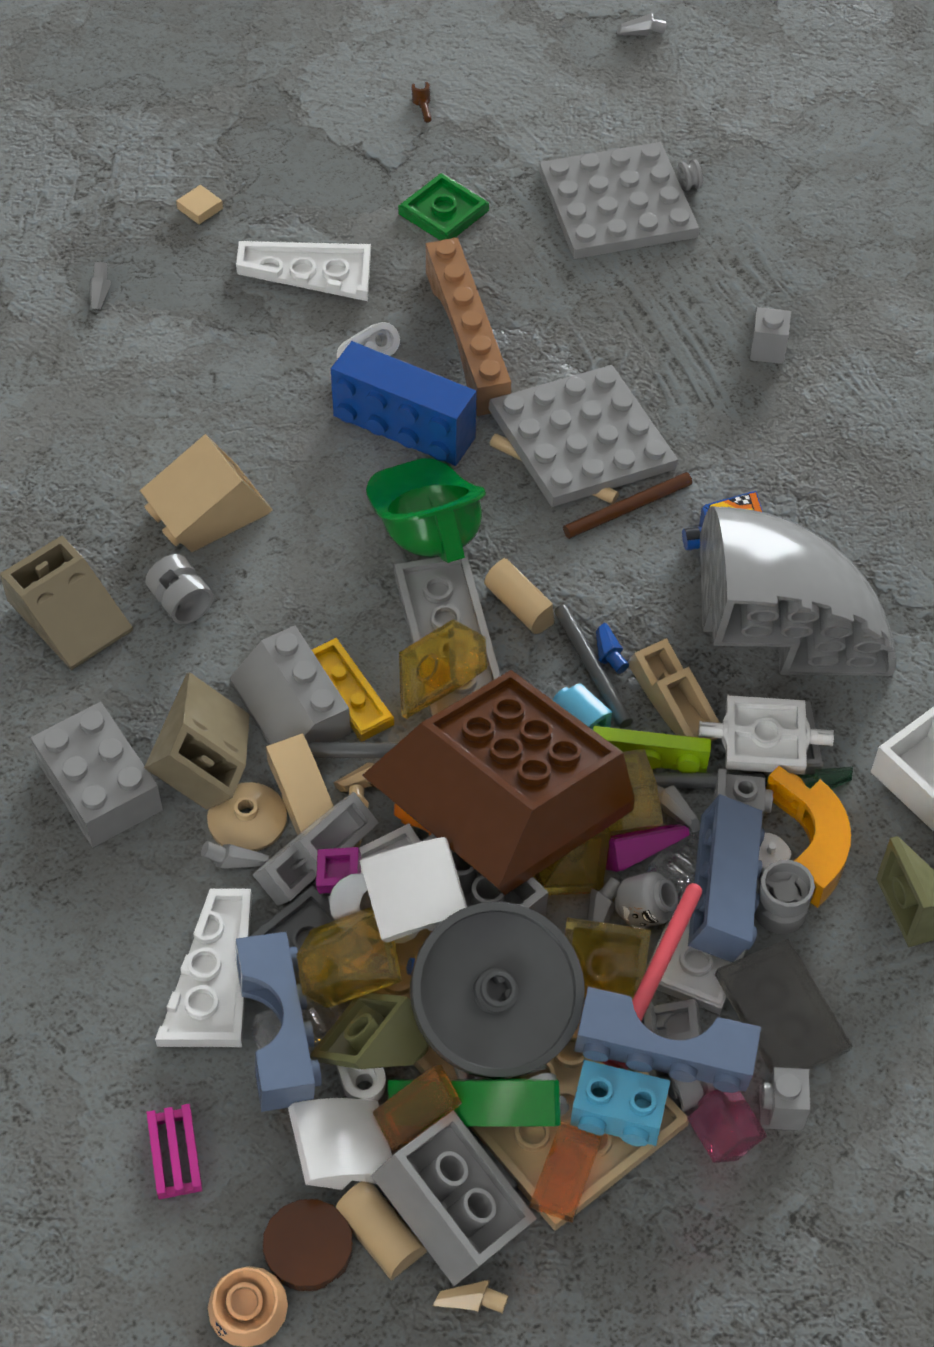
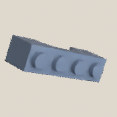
M287 932L236 938V966L242 997L257 1000L268 1006L277 1015L282 1026L277 1036L268 1045L255 1052V1077L261 1112L288 1108L292 1103L314 1100L315 1087L322 1085L318 1059H310L309 1048L314 1047V1035L311 1021L303 1022L301 1010L307 1009V999L304 984H296L294 974L300 972L297 947H289Z
M588 987L574 1051L583 1053L584 1057L592 1061L605 1062L608 1059L626 1063L628 1068L639 1072L656 1070L669 1073L671 1078L681 1082L698 1080L711 1083L716 1089L723 1092L734 1093L739 1090L746 1092L753 1077L761 1027L717 1017L711 1027L701 1035L687 1040H671L656 1035L643 1025L634 1010L631 996Z

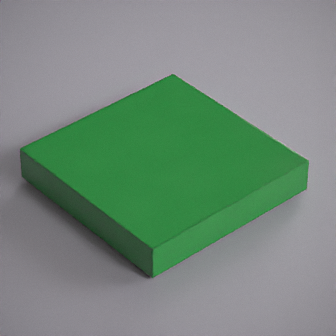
M440 173L398 205V214L440 241L457 237L489 211L488 201L443 173Z

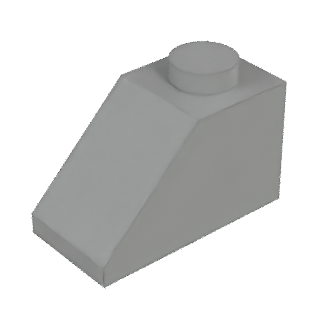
M755 307L750 360L784 364L789 338L791 311Z

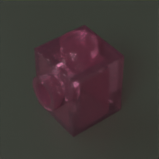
M714 1090L703 1096L698 1101L699 1108L687 1117L713 1163L738 1161L767 1136L740 1091L729 1093Z

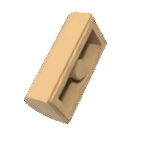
M503 558L489 570L484 580L485 586L532 633L539 634L554 624L552 602L508 559Z
M359 1182L338 1201L336 1208L347 1220L351 1232L391 1281L427 1253L426 1248L373 1183Z

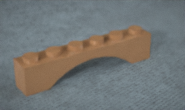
M457 237L426 243V274L433 294L441 301L450 320L458 345L467 387L477 391L476 416L491 414L488 409L490 399L510 394L511 380L459 239Z

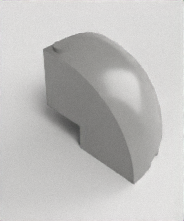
M711 506L708 509L700 533L703 632H713V646L778 647L780 675L893 676L896 668V656L887 617L876 593L850 559L827 540L807 528L786 519L741 508Z

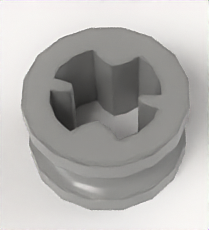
M695 159L690 160L688 165L686 162L679 163L677 175L682 190L688 191L691 189V186L695 189L701 188L703 174L699 162Z

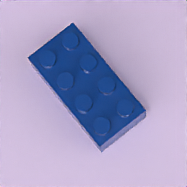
M353 341L349 343L331 367L333 416L343 422L352 423L369 430L375 435L384 436L400 443L404 447L413 448L432 456L438 461H444L454 466H457L476 438L477 391Z

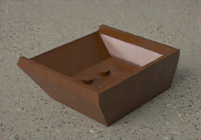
M512 670L420 723L362 775L371 786L380 790L436 838H447L450 849L490 881L504 896L634 810L635 798L623 752Z

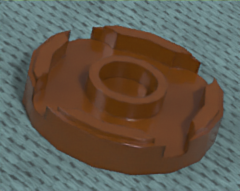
M299 1199L283 1206L271 1217L263 1234V1255L269 1270L279 1279L282 1285L297 1291H317L327 1287L328 1283L333 1282L336 1278L338 1279L346 1271L352 1257V1232L347 1220L333 1205L318 1199Z

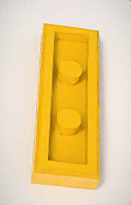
M337 638L312 649V652L349 707L350 727L361 742L394 726V717Z

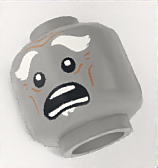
M647 872L623 880L617 889V896L615 898L616 912L626 924L634 929H645L668 922L678 905V894L674 884L658 872Z

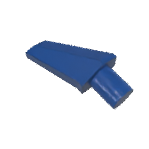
M603 623L596 630L599 661L604 664L609 663L617 674H621L629 667V663L620 654L623 647L616 639L607 623Z

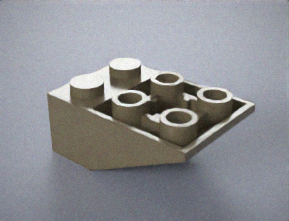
M63 535L0 573L7 601L70 670H73L133 631L132 625L84 557Z
M187 673L144 768L206 810L233 798L246 767L250 714L192 673Z

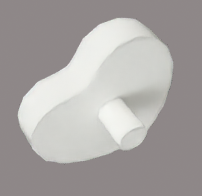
M765 833L760 846L759 860L762 861V873L771 863L791 859V850L783 839L772 833Z

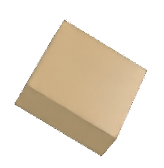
M202 185L197 186L176 200L177 209L197 224H201L223 209L222 200Z

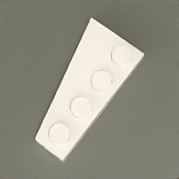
M239 241L236 261L237 274L368 301L371 244Z
M210 888L193 934L194 940L189 954H186L177 987L175 992L172 991L168 1002L163 1025L159 1027L156 1035L157 1047H242L245 997L241 995L236 966V938L250 937L251 889Z

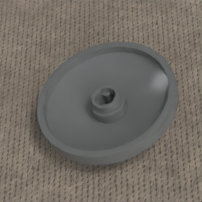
M479 903L450 915L424 941L417 954L411 973V1006L415 1021L424 1039L450 1065L468 1074L483 1078L505 1079L517 1077L534 1071L551 1061L565 1048L579 1024L584 1006L583 972L576 952L569 940L545 916L514 903Z

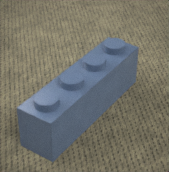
M719 794L701 815L694 883L701 886L702 895L690 919L688 946L733 963L744 950H749L753 946L757 936V928L753 925L754 913L760 900V895L756 892L757 879L762 870L759 850L764 839L765 830L761 828L762 810Z

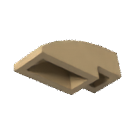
M667 638L635 652L628 660L630 669L647 697L676 735L698 737L699 721L720 723L690 667L683 669ZM701 737V738L711 739V742L714 741V740H716V739H718V738Z
M303 733L266 746L268 765L282 793V800L297 835L334 807Z

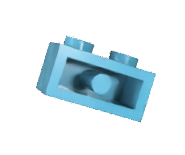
M584 1060L572 1107L570 1125L576 1126L583 1133L592 1136L608 1134L621 1137L625 1143L633 1146L642 1147L647 1144L656 1146L671 1080Z

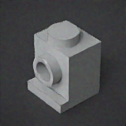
M718 769L714 800L721 794L763 811L762 819L764 813H771L773 790L765 789V778L726 774L727 769Z
M774 1067L769 1083L759 1085V1127L764 1129L803 1131L810 1113L809 1069Z

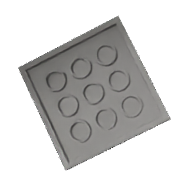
M661 142L539 162V173L573 259L698 238L699 226Z
M613 365L490 399L489 411L551 507L597 494L604 488L613 489L672 471L677 467L678 458Z

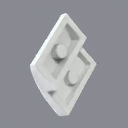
M445 837L402 846L360 860L381 940L387 943L423 929L433 931L450 915L467 907L449 843Z
M326 1098L296 1102L288 1107L306 1185L343 1190L351 1181L377 1184L371 1175L392 1156L378 1101L357 1098Z

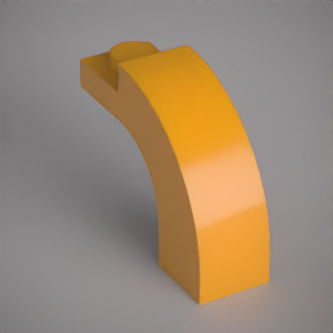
M778 766L769 775L766 789L773 790L772 802L794 818L804 828L808 836L810 845L794 861L801 863L812 874L815 889L810 903L818 908L831 895L842 876L851 845L849 818L837 795L821 779L810 789L799 776L789 773L781 766Z

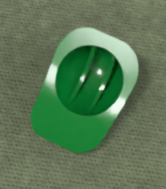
M430 458L416 459L378 471L369 479L366 487V494L376 514L383 520L388 534L400 547L415 555L440 557L447 563L465 558L463 547L474 539L481 525L482 510L480 499L486 495L483 487L467 482L447 464Z

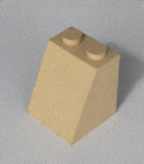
M206 434L140 490L148 501L144 506L145 509L158 523L162 520L166 525L162 529L165 536L175 546L181 543L191 552L273 511L240 467Z

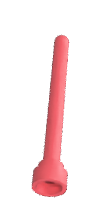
M691 883L686 887L634 995L632 1002L640 1021H642L702 895V888L696 883ZM609 1059L602 1062L605 1065L625 1070L629 1069L626 1063Z

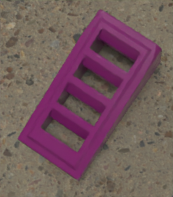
M668 824L602 837L599 841L604 869L614 872L623 871L690 835L689 827Z

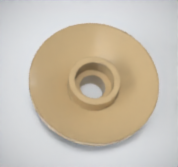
M245 782L238 784L233 798L208 810L207 822L212 837L221 846L231 844L257 852L271 846L282 835L287 823V810L280 795L272 788L259 783ZM246 808L253 809L249 813L240 812L241 810Z

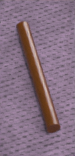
M688 472L675 476L564 525V534L568 539L573 538L692 485V478Z

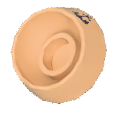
M247 1266L234 1269L222 1277L211 1292L208 1304L210 1324L217 1335L231 1345L251 1347L263 1344L276 1335L285 1321L288 1308L286 1291L279 1279L264 1268Z

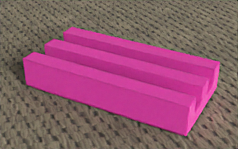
M190 1104L181 1105V1109L173 1110L172 1107L164 1108V1112L156 1113L155 1110L147 1111L158 1199L203 1191ZM182 1120L192 1182L183 1184L175 1122ZM160 1124H166L174 1181V1186L166 1187L158 1129Z

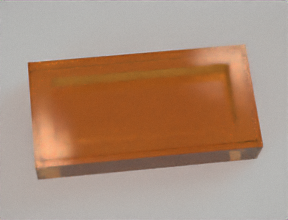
M435 1065L372 1113L393 1151L402 1149L461 1105L462 1102L443 1066Z
M561 1123V1126H558L532 1196L530 1208L573 1223L601 1145L602 1137Z

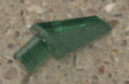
M853 766L815 769V774L796 775L810 789L821 779L832 790L852 780Z

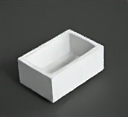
M934 706L879 746L871 769V773L933 831Z

